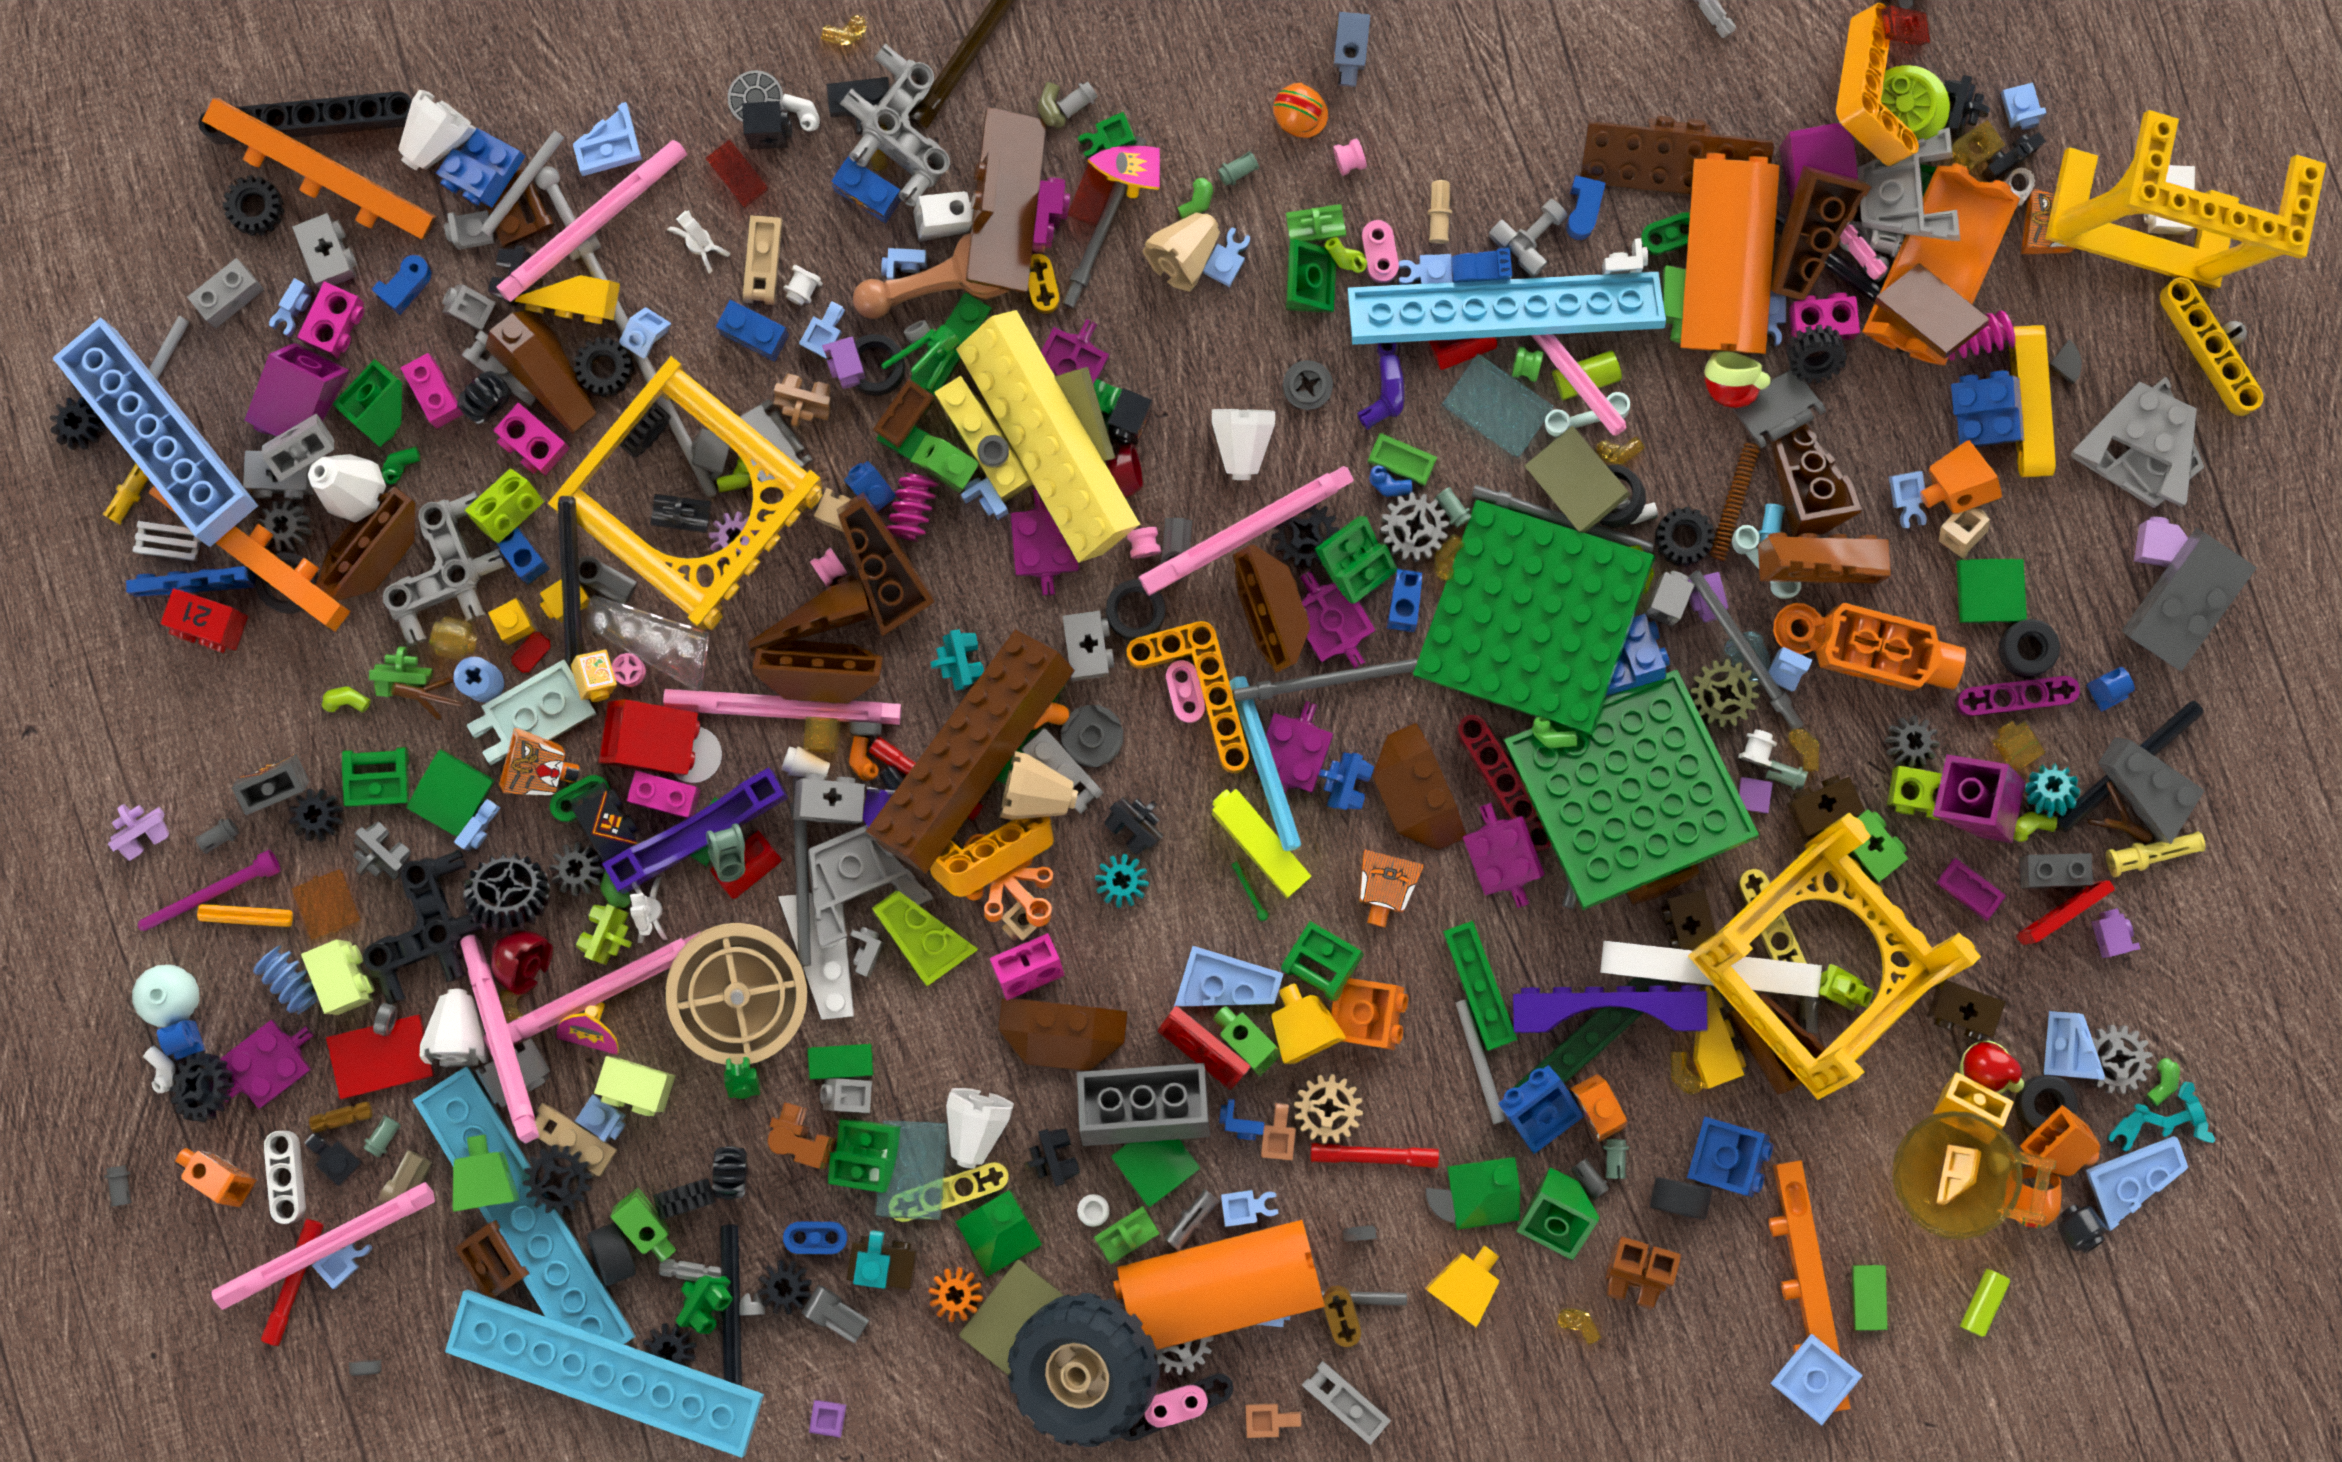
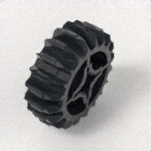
M503 852L501 858L496 860L490 855L489 863L487 864L479 861L478 870H470V879L465 880L463 899L466 903V911L472 916V920L476 924L481 923L485 931L492 926L497 934L502 928H506L510 935L514 927H519L524 931V924L528 922L535 925V916H543L544 907L548 906L551 891L547 883L546 873L541 870L538 862L532 863L528 856L520 860V856L516 852L511 858H507V855ZM517 880L527 883L530 887L525 886L524 883L517 882ZM483 899L489 900V903L496 904V907L487 904Z

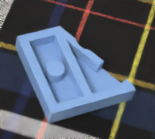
M626 102L621 103L618 106V111L606 121L602 119L593 127L590 133L584 134L573 143L582 176L642 160L629 107Z
M2049 1011L2044 1075L2104 1080L2105 1075L2084 1014Z

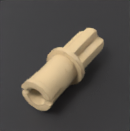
M1445 180L1432 182L1431 209L1427 213L1430 215L1429 242L1436 244L1449 242V216L1452 215V210L1449 209L1450 183Z

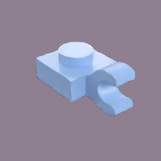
M294 278L278 304L280 309L271 317L269 326L276 329L280 322L286 321L287 327L284 329L283 334L287 337L292 336L296 329L293 317H297L300 311L303 312L308 307L311 301L310 293L312 290L306 284Z
M832 301L822 320L813 316L799 345L828 360L829 357H826L822 345L839 340L842 331L835 328V326L842 318L845 309Z

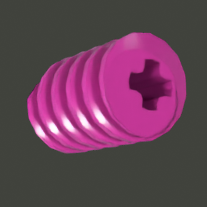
M2000 310L1996 312L1995 316L1991 313L1985 314L1989 318L1988 326L1956 350L1959 351L1962 358L1967 357L1968 348H1971L1975 356L1979 355L1980 346L1984 347L1987 354L1991 353L1993 343L1996 344L1999 351H2003L2004 341L2008 342L2011 349L2014 348V328L2005 311ZM1955 352L1949 356L1951 361L1955 359Z
M905 472L904 474L908 477H902L898 481L905 489H899L895 492V496L902 501L892 503V508L899 513L889 515V520L895 525L887 526V528L895 537L919 542L915 539L916 535L926 534V531L919 527V523H929V519L922 515V511H932V507L925 503V500L935 499L936 497L928 489L929 487H938L939 483L922 475Z

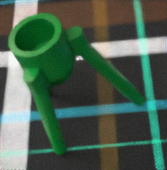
M941 325L936 331L930 329L925 336L882 363L881 368H888L929 341L927 344L929 351L911 368V373L915 374L934 355L938 358L943 356L926 386V390L930 391L949 360L956 354L954 347L959 343V339L945 325Z

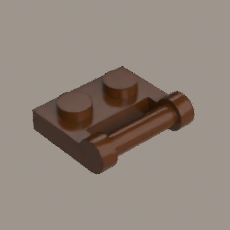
M525 168L513 175L492 208L485 204L489 215H491ZM533 180L525 189L524 194L536 220L531 224L527 223L517 200L495 229L504 248L547 231L555 225L552 217L547 215Z
M497 1220L485 1225L455 1247V1250L483 1295L493 1299L530 1274L526 1266H521L499 1231L501 1226ZM487 1237L489 1238V1240H490L491 1243L493 1244L494 1248H495L496 1251L498 1252L499 1256H500L501 1259L503 1260L504 1264H505L506 1267L508 1268L509 1272L511 1273L510 1275L508 1274V1272L506 1271V1269L504 1268V1266H503L502 1263L500 1262L499 1258L497 1257V1255L495 1254L494 1250L492 1249L490 1243L487 1241V1239H486Z

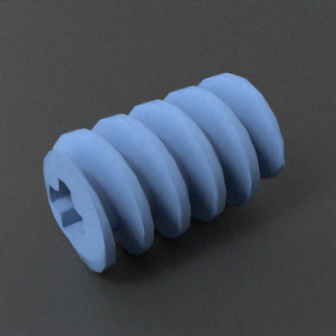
M469 657L462 660L454 671L453 679L458 690L478 702L488 703L500 696L504 689L502 672L496 666L480 657ZM479 676L482 678L480 683L476 681Z
M279 945L256 964L253 972L256 975L264 974L262 982L265 985L273 983L270 988L272 994L281 992L278 998L281 1004L289 1002L287 1011L289 1013L297 1012L298 1015L310 1008L318 1000L316 991H312V981L306 983L303 981L308 972L304 970L296 973L295 970L299 965V961L288 964L286 961L290 957L291 952L287 951L279 954L278 951L281 948V945Z

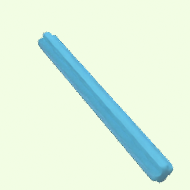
M1238 676L1229 681L1231 691L1237 688L1249 687L1247 678L1244 676ZM1254 699L1236 701L1235 705L1282 847L1285 851L1296 850L1301 846V841Z

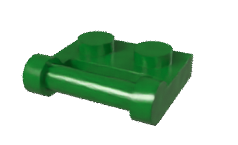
M397 747L396 751L354 753L353 750L343 751L344 807L408 804L409 754L407 747ZM396 763V772L355 774L354 768L357 765Z
M1309 921L1284 960L1281 971L1289 976L1294 974L1324 992L1326 998L1335 1002L1341 996L1345 984L1363 958L1364 953ZM1303 955L1335 973L1336 975L1330 982L1301 965L1300 960Z

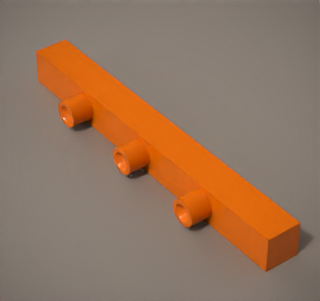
M219 98L212 99L202 119L203 122L248 145L249 147L243 157V160L260 168L265 157L268 156L305 176L299 188L301 192L316 198L321 187L324 186L361 206L355 220L368 228L373 227L379 216L414 236L425 239L437 217Z
M153 486L148 493L176 513L157 488ZM257 524L250 535L234 526L215 542L336 632L351 612L310 582L319 570L316 565L303 558L294 570L266 549L265 546L274 534L260 524Z
M1802 1160L1773 1164L1783 1216L1768 1218L1769 1229L1772 1237L1787 1236L1795 1279L1781 1281L1784 1300L1799 1298L1806 1337L1808 1338L1812 1333L1840 1356ZM1802 1344L1793 1345L1794 1354ZM1848 1394L1833 1412L1851 1409Z

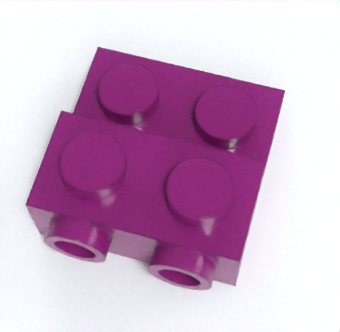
M1050 177L1047 178V181L1040 180L1032 255H1044L1045 248L1051 249L1054 228H1060L1061 219L1067 220L1070 194L1064 193V179Z

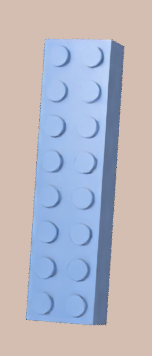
M101 317L53 357V360L196 538L211 547L258 507V504L123 337Z

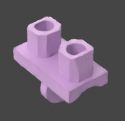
M125 804L119 806L117 809L121 817L114 820L112 824L117 830L124 825H127V827L111 836V841L108 842V845L113 852L118 849L129 861L144 851V848L136 838L145 832L154 845L169 836V831L163 821L164 812L158 807L136 820L138 816L144 813L140 805L132 810Z

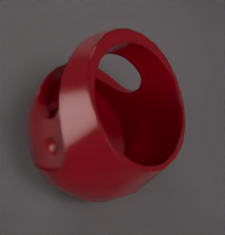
M1123 443L1115 458L1104 461L1123 496L1127 499L1142 490L1143 478L1140 459L1133 443Z

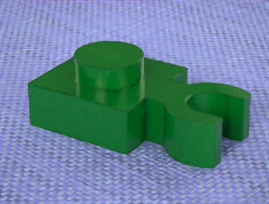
M1124 112L1095 124L1098 133H1084L1078 137V141L1081 144L1093 143L1090 150L1083 152L1087 159L1099 153L1102 148L1107 150L1113 147L1132 145L1137 142Z
M743 1057L742 1064H733L730 1058L726 1059L724 1083L728 1097L745 1099L750 1096L760 1095V1082L756 1068H750V1059Z

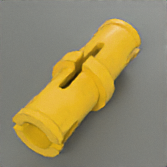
M136 462L123 484H118L116 487L118 492L106 511L103 512L104 516L121 525L122 520L134 501L138 502L141 497L138 495L149 480Z

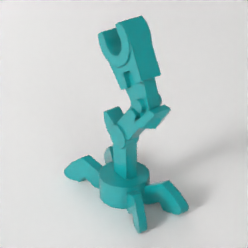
M2187 1081L2182 1083L2177 1094L2179 1098L2186 1102L2184 1104V1111L2164 1117L2150 1112L2146 1105L2135 1104L2133 1106L2136 1110L2127 1118L2123 1117L2107 1136V1140L2113 1142L2117 1135L2122 1134L2125 1137V1143L2121 1149L2126 1152L2132 1147L2144 1122L2163 1127L2162 1136L2166 1137L2171 1134L2174 1126L2190 1121L2193 1127H2195L2193 1133L2195 1138L2210 1143L2215 1142L2213 1133L2207 1132L2208 1122L2198 1097L2192 1094L2195 1091L2194 1084Z

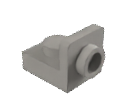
M487 210L456 216L454 212L447 213L449 223H444L446 238L448 242L452 241L458 250L495 243L493 233L489 237L480 230L490 216Z
M463 284L456 285L455 288L450 287L442 301V304L445 305L442 312L446 315H452L478 330H482L496 302Z
M862 927L860 932L852 929L851 936L867 942L865 948L860 947L853 961V964L857 966L855 972L870 978L884 942L877 940L879 933Z
M826 1078L820 1090V1101L823 1104V1110L870 1113L872 1081Z

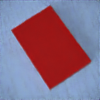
M2110 880L2094 882L2092 886L2085 887L2017 933L2016 937L2022 945L2037 943L2116 889Z
M1177 1006L1174 1007L1157 1030L1159 1034L1196 1064L1205 1063L1206 1072L1228 1090H1232L1251 1067Z
M421 1014L396 1020L393 1030L387 1036L374 1033L373 1026L326 1037L340 1099L435 1076L433 1065L424 1063L420 1058V1044L425 1034Z

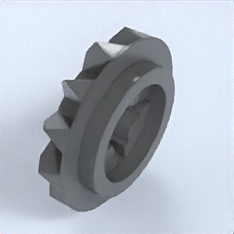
M1310 360L1300 361L1291 366L1283 380L1285 398L1294 407L1306 411L1320 408L1329 400L1333 389L1332 377L1329 371L1322 364ZM1301 374L1309 382L1320 380L1313 386L1314 397L1307 390L1296 392L1303 384Z

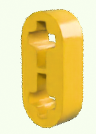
M1033 254L1031 256L1030 270L1034 268L1035 262H1040L1041 266H1047V268L1043 270L1044 280L1038 281L1036 272H1030L1028 288L1032 304L1038 312L1050 314L1058 308L1060 303L1053 267L1050 259L1045 255ZM1046 286L1047 294L1049 296L1054 295L1055 297L1050 300L1049 306H1044L1043 302H1037V299L1041 298V287Z

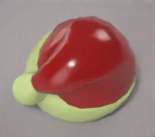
M1714 352L1704 370L1705 384L1710 396L1717 403L1730 408H1741L1750 405L1757 399L1760 390L1768 387L1771 381V377L1767 373L1762 372V365L1759 362L1736 352Z
M1979 1041L1972 1044L1964 1052L1959 1065L1961 1075L2000 1095L2004 1094L2008 1089L2011 1092H2019L2023 1089L2022 1069L2018 1061L2010 1056L2001 1045L1992 1041Z

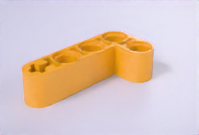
M1050 816L1012 820L964 849H960L950 840L930 867L931 875L952 895L958 897L970 895L1052 846L1054 836Z

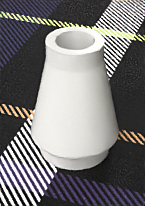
M789 746L781 770L788 772V776L805 777L806 774H820L825 776V780L830 763L823 761L799 746L797 748Z

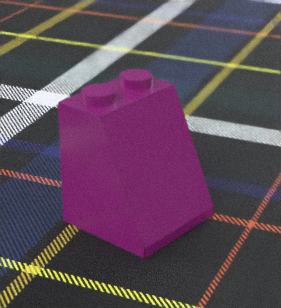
M1840 122L1790 131L1779 147L1791 203L1803 165L1858 179L1854 138Z
M297 343L274 351L268 355L244 421L254 425L253 428L263 434H272L276 437L316 413L323 422L347 378L349 370Z
M1947 754L1933 816L1980 838L2012 843L2026 782L2009 764Z

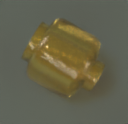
M445 616L440 622H434L429 646H433L434 653L437 656L462 661L468 652L474 653L478 635L473 634L471 622Z

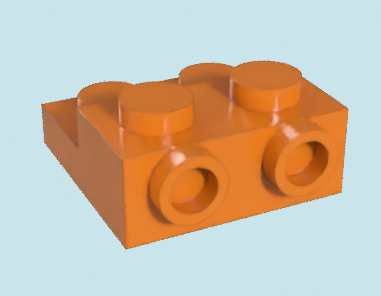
M1349 978L1341 996L1337 1001L1333 1002L1331 1010L1332 1017L1346 1037L1341 1042L1395 1050V1044H1400L1403 1038V1026L1399 1025L1400 1012L1404 1013L1408 1006V995L1404 993L1405 987Z

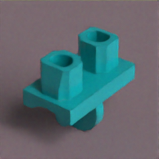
M960 629L951 630L949 634L942 636L944 646L936 648L938 659L930 662L931 669L941 668L943 679L952 677L955 691L964 690L972 685L984 672L981 661L968 664L966 653L978 650L976 634L961 633Z

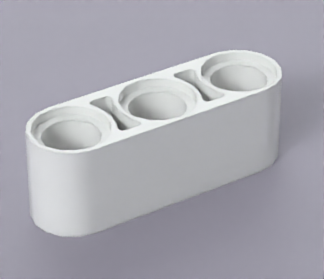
M275 1131L270 1133L264 1141L270 1214L278 1223H294L303 1218L306 1211L300 1142L296 1134L291 1131ZM281 1136L285 1137L288 1141V1149L284 1154L279 1153L276 1149V1141ZM283 1168L288 1169L291 1173V1181L287 1186L282 1185L278 1178ZM286 1200L291 1201L294 1205V1213L290 1218L284 1216L281 1210Z

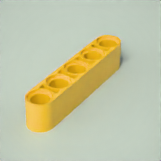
M2179 277L2171 281L2160 293L2161 305L2230 412L2237 416L2250 414L2260 407L2263 402L2261 388L2195 285L2187 278ZM2172 288H2177L2182 292L2183 301H2178L2173 297ZM2189 314L2199 318L2200 327L2191 325ZM2206 340L2212 341L2216 345V354L2207 350ZM2223 367H2228L2233 371V380H2229L2223 375ZM2240 393L2249 396L2251 400L2250 406H2245L2240 402Z
M2044 325L2013 326L2015 346L2013 349L2009 346L2011 375L2020 379L2024 441L2016 442L2020 477L2053 476L2056 460Z

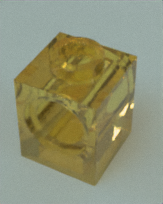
M1986 120L1952 145L1953 159L1957 164L1972 171L2000 152L2005 143L1991 123ZM1969 143H1978L1982 148V153H1973L1969 148Z
M806 717L803 748L808 752L838 754L841 722L835 718Z
M2014 721L2007 723L1997 730L2000 736L1992 740L2006 764H2009L2015 771L2020 770L2046 753L2025 721L2017 725Z

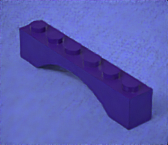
M768 767L742 782L722 798L690 818L642 843L628 848L602 865L617 891L625 894L708 846L706 840L707 831L711 830L715 833L729 829L735 823H738L741 827L789 798L775 773Z
M1699 985L1681 986V992H1668V986H1649V992H1636V986H1618L1617 992L1604 993V987H1585V993H1572V987H1553V993H1540V988L1530 987L1521 988V994H1513L1515 1033H1549L1558 1024L1578 1013L1605 1007L1630 1008L1647 1013L1663 1021L1676 1032L1708 1031L1707 992L1700 991Z

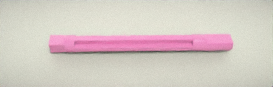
M672 140L496 286L502 296L511 302L659 180L662 175L687 155L682 145Z
M1343 466L1330 474L1327 473L1139 576L1144 590L1148 596L1154 594L1337 493L1339 489L1354 481L1348 467Z
M665 689L663 698L664 707L699 713L840 722H870L900 725L901 704L851 701L848 704H832L828 702L785 700L781 696L673 689Z
M699 931L685 939L680 938L508 1023L507 1026L513 1045L558 1024L565 1017L578 1014L588 1006H594L671 968L680 950L701 932ZM485 1034L483 1035V1039L492 1055L489 1042Z
M474 934L468 935L460 941L468 967V975L512 1124L515 1126L518 1138L526 1144L539 1137L535 1116L481 941Z
M424 1182L306 1244L212 1290L213 1300L224 1310L316 1261L434 1203V1192Z

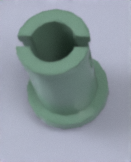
M1249 151L1229 164L1224 162L1217 171L1225 186L1229 184L1234 186L1236 180L1259 169V165L1254 155Z
M1450 487L1434 498V500L1438 501L1440 507L1445 510L1446 515L1450 519L1449 524L1455 525L1457 529L1472 518L1469 514L1471 510L1464 508Z
M1773 759L1771 760L1772 764L1769 768L1780 771L1781 774L1768 770L1765 779H1771L1792 786L1794 791L1796 788L1803 789L1808 772L1802 770L1803 767L1800 766L1797 769L1776 762Z
M383 1115L381 1122L371 1137L364 1140L366 1144L363 1148L380 1158L382 1153H387L386 1147L401 1127V1124Z
M1607 1139V1145H1603V1149L1607 1150L1605 1177L1625 1179L1626 1150H1629V1146L1626 1145V1139Z

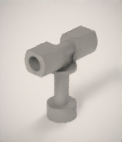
M1549 199L1541 207L1544 214L1526 232L1522 229L1515 232L1503 219L1489 232V237L1501 249L1510 248V251L1519 258L1517 264L1532 278L1537 276L1547 264V261L1535 251L1537 248L1535 240L1552 223L1560 225L1568 217L1564 208L1553 199Z

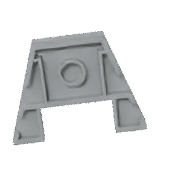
M1950 128L1939 130L1938 135L1924 140V138L1917 140L1919 144L1918 152L1892 166H1886L1877 158L1857 167L1858 179L1872 186L1867 196H1864L1860 202L1863 228L1961 241L1957 210L1924 214L1920 163L1953 158Z
M2167 377L2152 387L2173 397L2170 389L2171 384ZM2194 440L2189 479L2204 468ZM2133 448L2127 450L2118 459H2114L2106 449L2098 466H2094L2071 455L2073 459L2153 508L2165 500L2156 495L2169 468V465Z
M2138 382L2072 450L2071 455L2094 466H2098L2111 438L2169 465L2156 495L2183 507L2188 497L2197 408L2142 382Z
M867 825L808 850L819 949L847 937L846 931L835 910V906L889 883L893 884L895 890L900 891L919 906L933 899L931 893L914 879L915 876L908 869H905L892 853L882 848L866 832L868 829Z

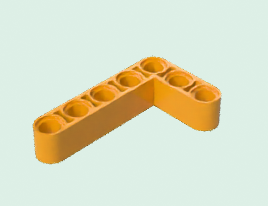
M1877 3L1853 16L1850 20L1836 114L1839 122L1883 164L1892 166L1917 153L1919 144L1915 134L1881 103L1892 30V16L1884 4Z
M1199 621L1132 640L1127 647V659L1137 669H1145L1192 656L1220 763L1227 772L1239 773L1243 771L1247 766L1249 753L1213 626L1207 622ZM1206 630L1210 634V641L1204 645L1197 644L1192 638L1195 631ZM1167 638H1175L1179 641L1180 648L1174 653H1168L1162 647L1163 641ZM1137 646H1145L1148 648L1150 655L1144 661H1137L1132 656L1133 649ZM1211 659L1218 664L1219 669L1215 674L1207 675L1202 672L1201 664L1205 660ZM1214 690H1222L1227 696V701L1222 705H1214L1209 700L1210 693ZM1222 720L1233 722L1235 725L1234 733L1229 736L1221 735L1217 729L1219 722ZM1231 750H1237L1242 753L1244 760L1238 766H1231L1225 759L1226 754Z

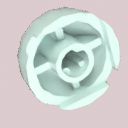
M157 965L146 970L136 980L132 990V1003L137 1014L145 1022L164 1028L190 1018L189 1016L194 1012L199 1003V987L195 978L184 969L175 965Z

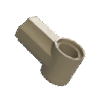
M407 1150L394 1177L383 1187L376 1204L380 1206L422 1184L433 1162L420 1154Z

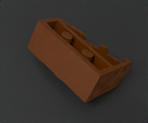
M1766 994L1758 995L1815 1059L1826 1049L1817 1041L1814 1035L1810 1032L1807 1033L1793 1021V1017ZM1735 1008L1727 1013L1777 1095L1789 1092L1802 1084L1797 1076Z

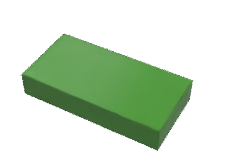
M1379 433L1367 463L1373 466H1383L1387 472L1406 480L1411 479L1413 483L1425 487L1437 457Z
M1852 1265L1854 1330H1888L1886 1265Z

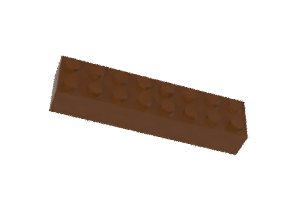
M1015 629L866 832L882 848L926 874L1075 670L1058 651Z

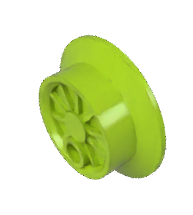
M1912 65L1896 66L1885 71L1881 103L1915 134L1917 140L1922 138L1927 140L1938 135V131L1945 128L1950 112L1948 93L1939 78L1924 68Z

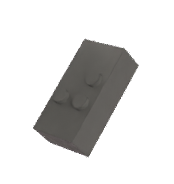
M2196 527L2124 626L2122 632L2179 671H2182L2257 567Z
M1205 1063L1077 1072L1079 1132L1083 1146L1210 1137Z

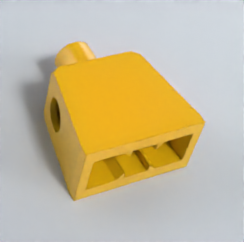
M1291 984L1279 990L1285 1007L1272 1013V1021L1284 1064H1296L1346 1039L1319 996L1309 995L1302 998L1296 984Z
M1485 1245L1474 1260L1461 1252L1425 1289L1477 1327L1500 1281L1489 1273L1499 1256Z

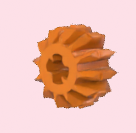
M962 1267L957 1268L956 1278H953L949 1268L945 1269L946 1282L940 1276H935L933 1280L941 1288L931 1287L928 1291L930 1294L939 1295V1298L930 1301V1306L933 1307L940 1303L943 1306L937 1312V1316L941 1317L946 1310L950 1311L949 1322H954L956 1311H959L962 1321L967 1320L968 1317L964 1308L966 1307L975 1314L978 1308L971 1303V1300L976 1302L983 1300V1296L973 1294L972 1292L982 1287L981 1283H975L970 1286L969 1282L974 1278L975 1274L970 1272L965 1280L962 1279ZM951 1286H955L957 1290L962 1289L964 1291V1296L960 1297L963 1300L962 1302L957 1303L955 1299L949 1300L947 1293L952 1291L949 1289Z

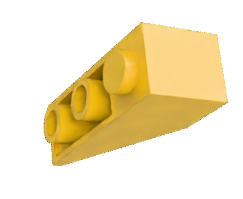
M579 275L517 296L515 302L526 304L525 310L544 313V308L555 310L554 316L573 319V314L576 313L584 315L583 321L602 324L603 319L614 320L620 283Z
M1710 985L1701 988V991L1707 992L1708 1031H1696L1693 1061L1704 1089H1709L1744 1076L1742 1068L1746 1067L1740 1049L1735 1050L1731 1038L1735 1037L1732 1026L1728 1019L1723 1020L1719 1008L1723 1007L1720 995L1716 989L1712 991Z

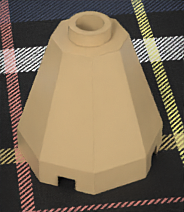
M1196 212L1154 233L1146 241L1143 254L1152 269L1159 276L1164 271L1171 277L1167 282L1172 287L1190 292L1197 285L1219 237V225L1211 215Z
M1015 751L1011 761L1013 769L1008 772L1001 804L1002 810L1000 812L1001 818L1017 820L1066 815L1068 808L1074 809L1078 790H1073V781L1032 756Z

